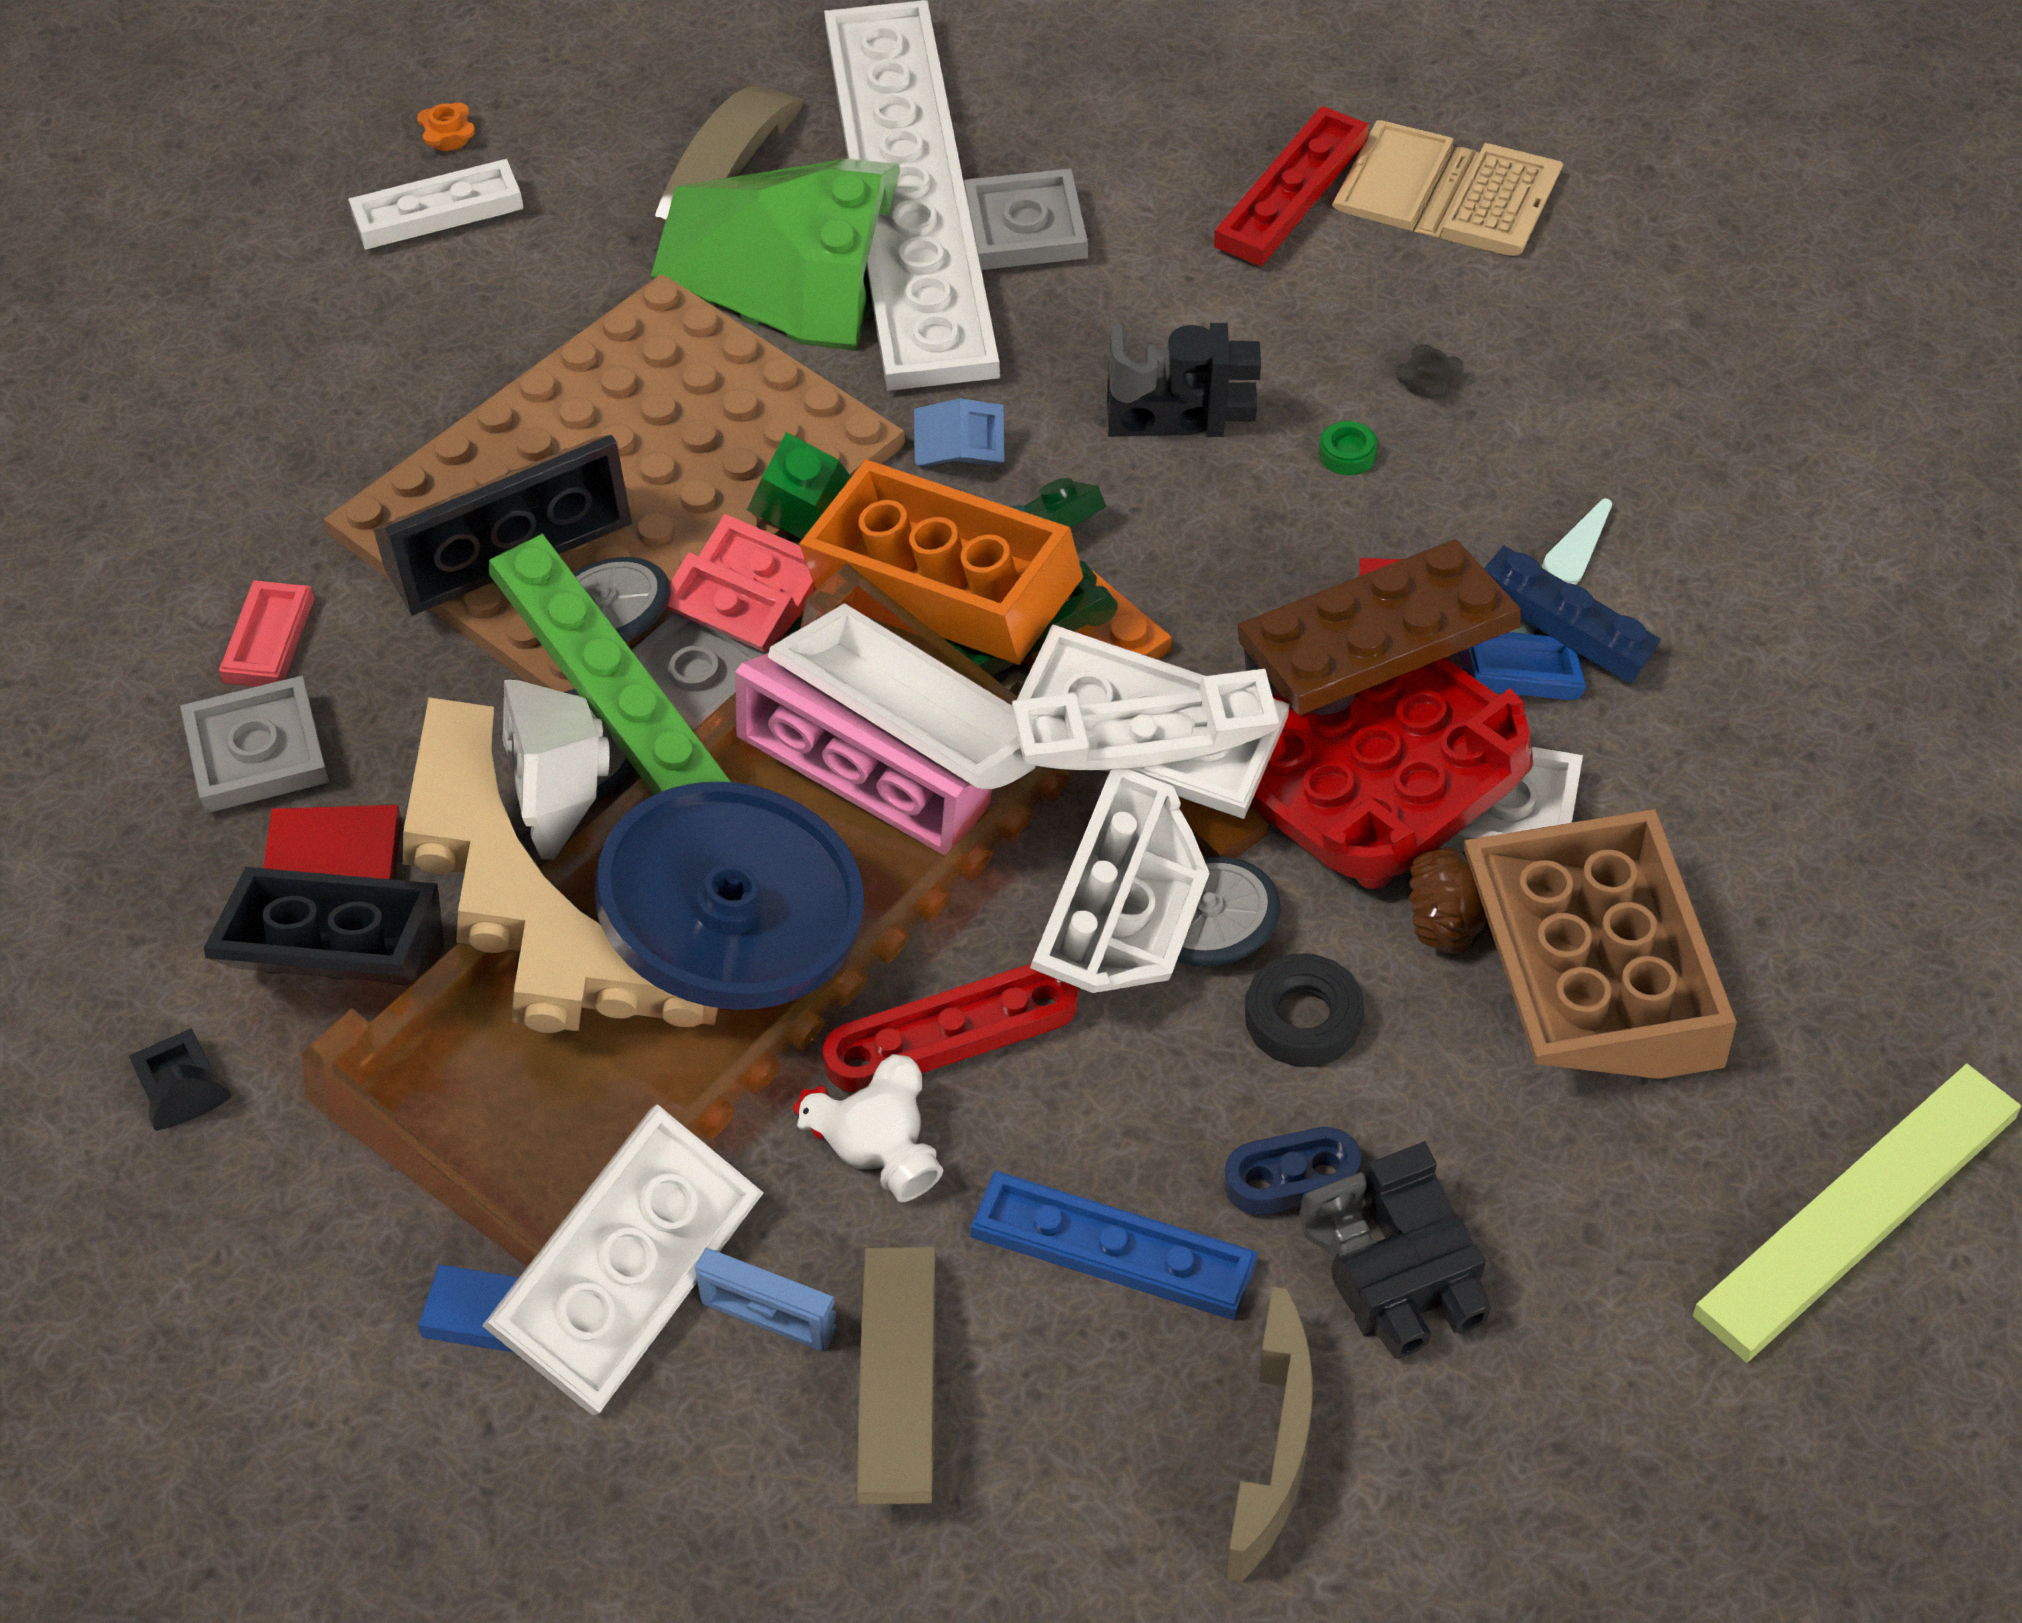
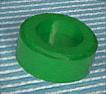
M1355 421L1336 422L1326 427L1320 435L1319 459L1325 468L1336 474H1361L1374 465L1377 456L1378 440L1375 433L1362 423Z

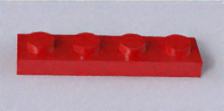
M1321 106L1215 229L1214 247L1262 267L1368 140L1369 123Z

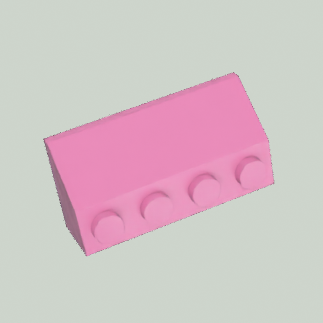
M769 653L741 663L735 671L737 737L947 858H952L990 805L992 789H981L973 786L768 658Z

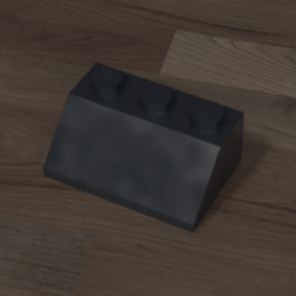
M245 867L204 946L205 958L234 969L264 971L271 974L287 973L328 977L337 980L354 979L387 982L396 985L428 986L445 946L438 883Z

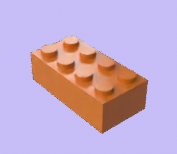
M865 459L799 543L817 593L1020 665L1083 578L1070 527Z

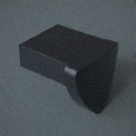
M192 1028L129 1055L133 1068L150 1102L149 1120L155 1131L170 1128L201 1116L220 1106L232 1096L227 1084L213 1073Z

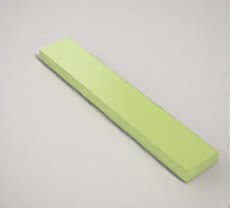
M1966 1063L1702 1298L1695 1306L1693 1317L1748 1363L2017 1118L2021 1105Z

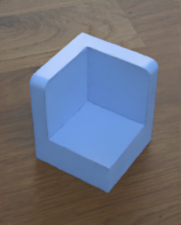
M959 398L915 408V464L918 466H933L952 461L980 465L1005 463L1004 405Z

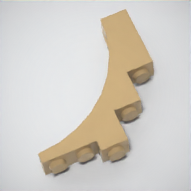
M429 697L403 831V864L417 866L422 871L432 874H446L451 871L465 873L458 908L457 943L470 944L475 949L489 953H499L507 949L520 951L511 1022L525 1024L530 1029L543 1033H556L563 1029L579 1031L582 1008L596 1009L599 1013L612 1018H628L633 1015L663 1018L669 1024L679 1027H695L700 1024L715 1025L718 1008L686 1001L661 990L642 978L617 954L608 941L601 925L580 912L543 876L518 840L499 795L492 756L494 707Z

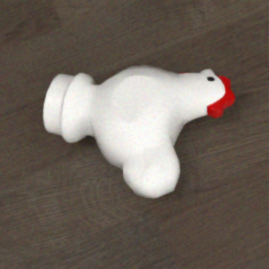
M893 1054L883 1060L876 1069L869 1086L842 1101L830 1097L827 1088L824 1086H818L812 1090H802L799 1100L793 1105L794 1114L799 1116L797 1127L801 1130H811L818 1140H827L845 1163L856 1169L884 1168L881 1172V1186L887 1191L891 1190L899 1202H907L924 1194L938 1182L943 1174V1168L936 1159L935 1148L924 1143L916 1145L921 1127V1116L916 1096L922 1090V1073L916 1062L909 1056Z

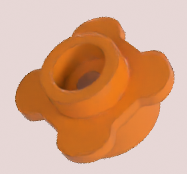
M459 102L452 104L444 103L436 105L431 109L427 108L420 111L417 115V121L425 129V132L422 134L423 142L440 151H452L464 146L475 134L474 124L467 120V116L470 114L469 107Z

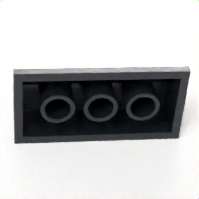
M612 434L592 438L373 528L384 569L411 616L494 582L489 575V560L541 534L546 537L559 555L631 525L632 520L617 442Z

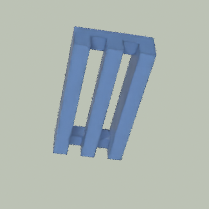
M707 1247L694 1267L702 1305L816 1350H828L838 1331L837 1324H834L836 1311L832 1310L835 1304L833 1296Z

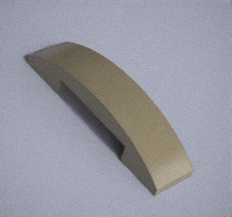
M758 85L744 88L727 99L704 123L684 152L661 198L655 214L656 222L665 224L675 186L737 177L769 134L776 137L782 135L804 106L803 99Z
M1273 1286L1262 1347L1259 1383L1283 1386L1286 1389L1270 1485L1240 1481L1227 1570V1580L1242 1582L1258 1566L1284 1527L1301 1483L1307 1454L1312 1409L1310 1352L1304 1327L1288 1290Z

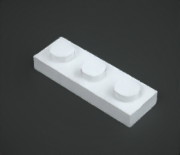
M507 159L349 198L352 216L365 250L524 209L521 192Z

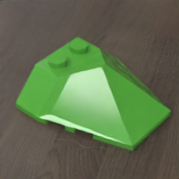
M840 159L675 186L651 278L653 280L660 274L667 276L712 306L717 303L740 313L743 321L755 326L762 322L786 333L788 339L798 343L857 351L868 308L863 282L864 272L878 214L890 215L900 174V166L895 163Z

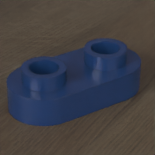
M1318 1127L1248 1142L1236 1148L1227 1159L1224 1181L1225 1192L1234 1206L1249 1214L1266 1215L1301 1207L1304 1194L1360 1173L1361 1151L1356 1141L1349 1134L1332 1127ZM1319 1165H1329L1336 1172L1321 1175L1314 1168ZM1254 1179H1262L1268 1182L1270 1186L1259 1189L1251 1187L1247 1183Z

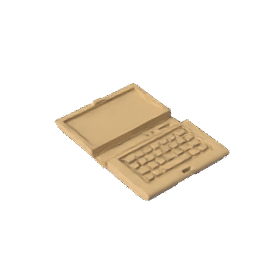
M1377 120L1332 206L1336 210L1410 231L1414 229V232L1499 254L1516 256L1523 252L1560 174L1563 163L1489 143H1484L1480 152L1464 147L1455 148L1453 146L1454 138Z

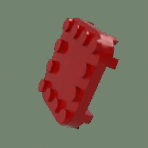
M1443 658L1356 693L1354 701L1346 709L1334 714L1318 715L1307 712L1299 716L1289 705L1288 718L1250 806L1327 867L1347 877L1356 878L1357 882L1363 887L1371 889L1381 888L1387 885L1393 876H1398L1411 869L1416 857L1426 852L1436 851L1510 793L1524 776L1530 772L1533 767V753L1524 702L1511 688L1499 696L1450 660ZM1274 693L1272 694L1273 699L1289 704L1285 699Z

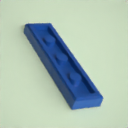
M994 1171L970 1226L971 1238L1234 1321L1257 1264V1251L999 1171Z

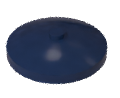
M700 782L673 787L659 792L640 802L619 820L606 839L600 855L595 882V903L601 927L608 941L625 963L642 978L661 990L686 1001L721 1009L745 1010L773 1007L801 998L822 986L842 967L855 944L863 916L864 888L857 863L842 838L827 822L804 805L774 791L753 785L734 782Z

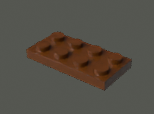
M1454 539L1238 623V638L1240 645L1260 669H1265L1267 678L1300 716L1521 627V608L1460 542Z

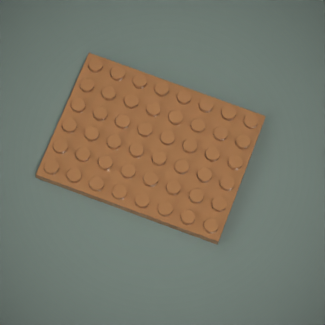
M660 274L323 520L327 534L391 581L384 569L373 528L500 477L510 471L544 459L566 448L573 447L595 437L612 434L618 446L632 524L561 553L559 556L572 573L587 565L609 558H641L659 566L667 575L670 583L688 552L697 556L700 555L724 514L785 540L793 535L747 511L755 490L786 432L839 459L851 477L865 459L882 464L905 446V432L671 278ZM495 582L429 609L526 682L561 692L575 689ZM665 609L661 617L650 628L625 643L633 650L674 613Z

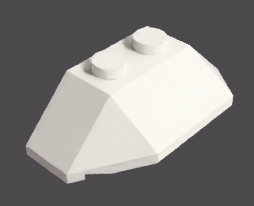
M504 680L502 740L507 752L521 807V815L525 825L532 826L530 834L540 858L555 859L596 799L597 776H608V737H603L602 720L593 719L586 698L519 680Z
M1128 768L1110 770L1031 963V969L1091 993L1170 979L1209 876L1208 868L1194 834L1179 809L1181 803L1174 786Z

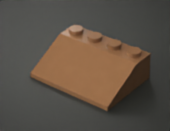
M1656 809L1464 840L1463 848L1535 1064L1657 1079L1725 1068L1737 1022Z

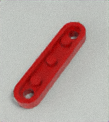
M1030 963L843 1024L834 1029L824 1042L823 1057L826 1075L831 1083L839 1089L856 1093L869 1086L880 1063L893 1054L909 1056L916 1062L921 1073H925L1058 1029L1069 1023L1077 1012L1078 987L1031 969ZM1042 998H1049L1055 1001V1003L1046 1006L1037 1005L1035 1002ZM856 1059H863L869 1062L858 1067L847 1065Z

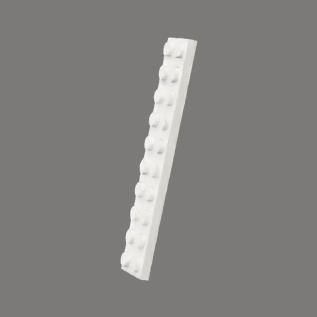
M927 0L824 11L825 27L847 157L854 160L895 163L900 166V174L890 215L878 214L866 264L886 389L891 391L1000 378L999 357Z

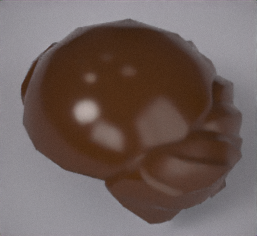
M1452 847L1421 854L1414 859L1413 866L1411 867V875L1413 877L1410 880V887L1413 891L1409 899L1413 904L1412 910L1414 915L1412 920L1413 925L1416 926L1415 934L1424 945L1441 950L1444 953L1459 954L1472 944L1473 938L1478 937L1488 924L1468 860L1459 850Z

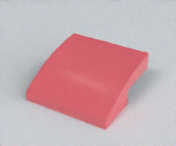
M724 514L700 555L697 556L688 552L670 582L671 594L666 609L762 652H766L787 632L817 592L800 545Z

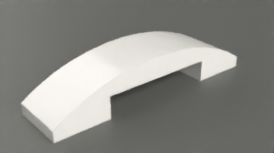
M1265 669L1203 676L1199 691L1079 706L1076 693L1012 701V712L1024 763L1057 769H1127L1192 759L1258 739L1277 731L1280 724Z

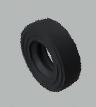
M1289 954L1270 961L1255 974L1245 995V1024L1255 1045L1273 1060L1294 1067H1318L1338 1060L1354 1046L1364 1022L1363 993L1352 973L1336 961L1316 954ZM1297 992H1309L1318 995L1326 1002L1330 1009L1328 1019L1321 1025L1312 1028H1299L1285 1021L1278 1007L1281 1001L1288 995Z

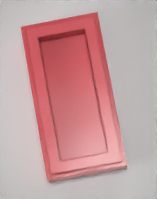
M253 580L219 669L222 683L257 687L285 680L315 599L311 586Z

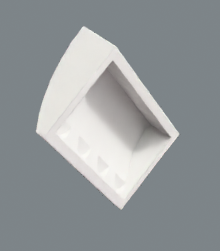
M845 603L770 647L768 658L977 788L994 789L1002 787L1023 777L1036 767V765L1024 763L1012 705Z

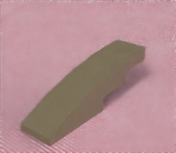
M935 1247L865 1248L858 1422V1504L932 1503L936 1342Z

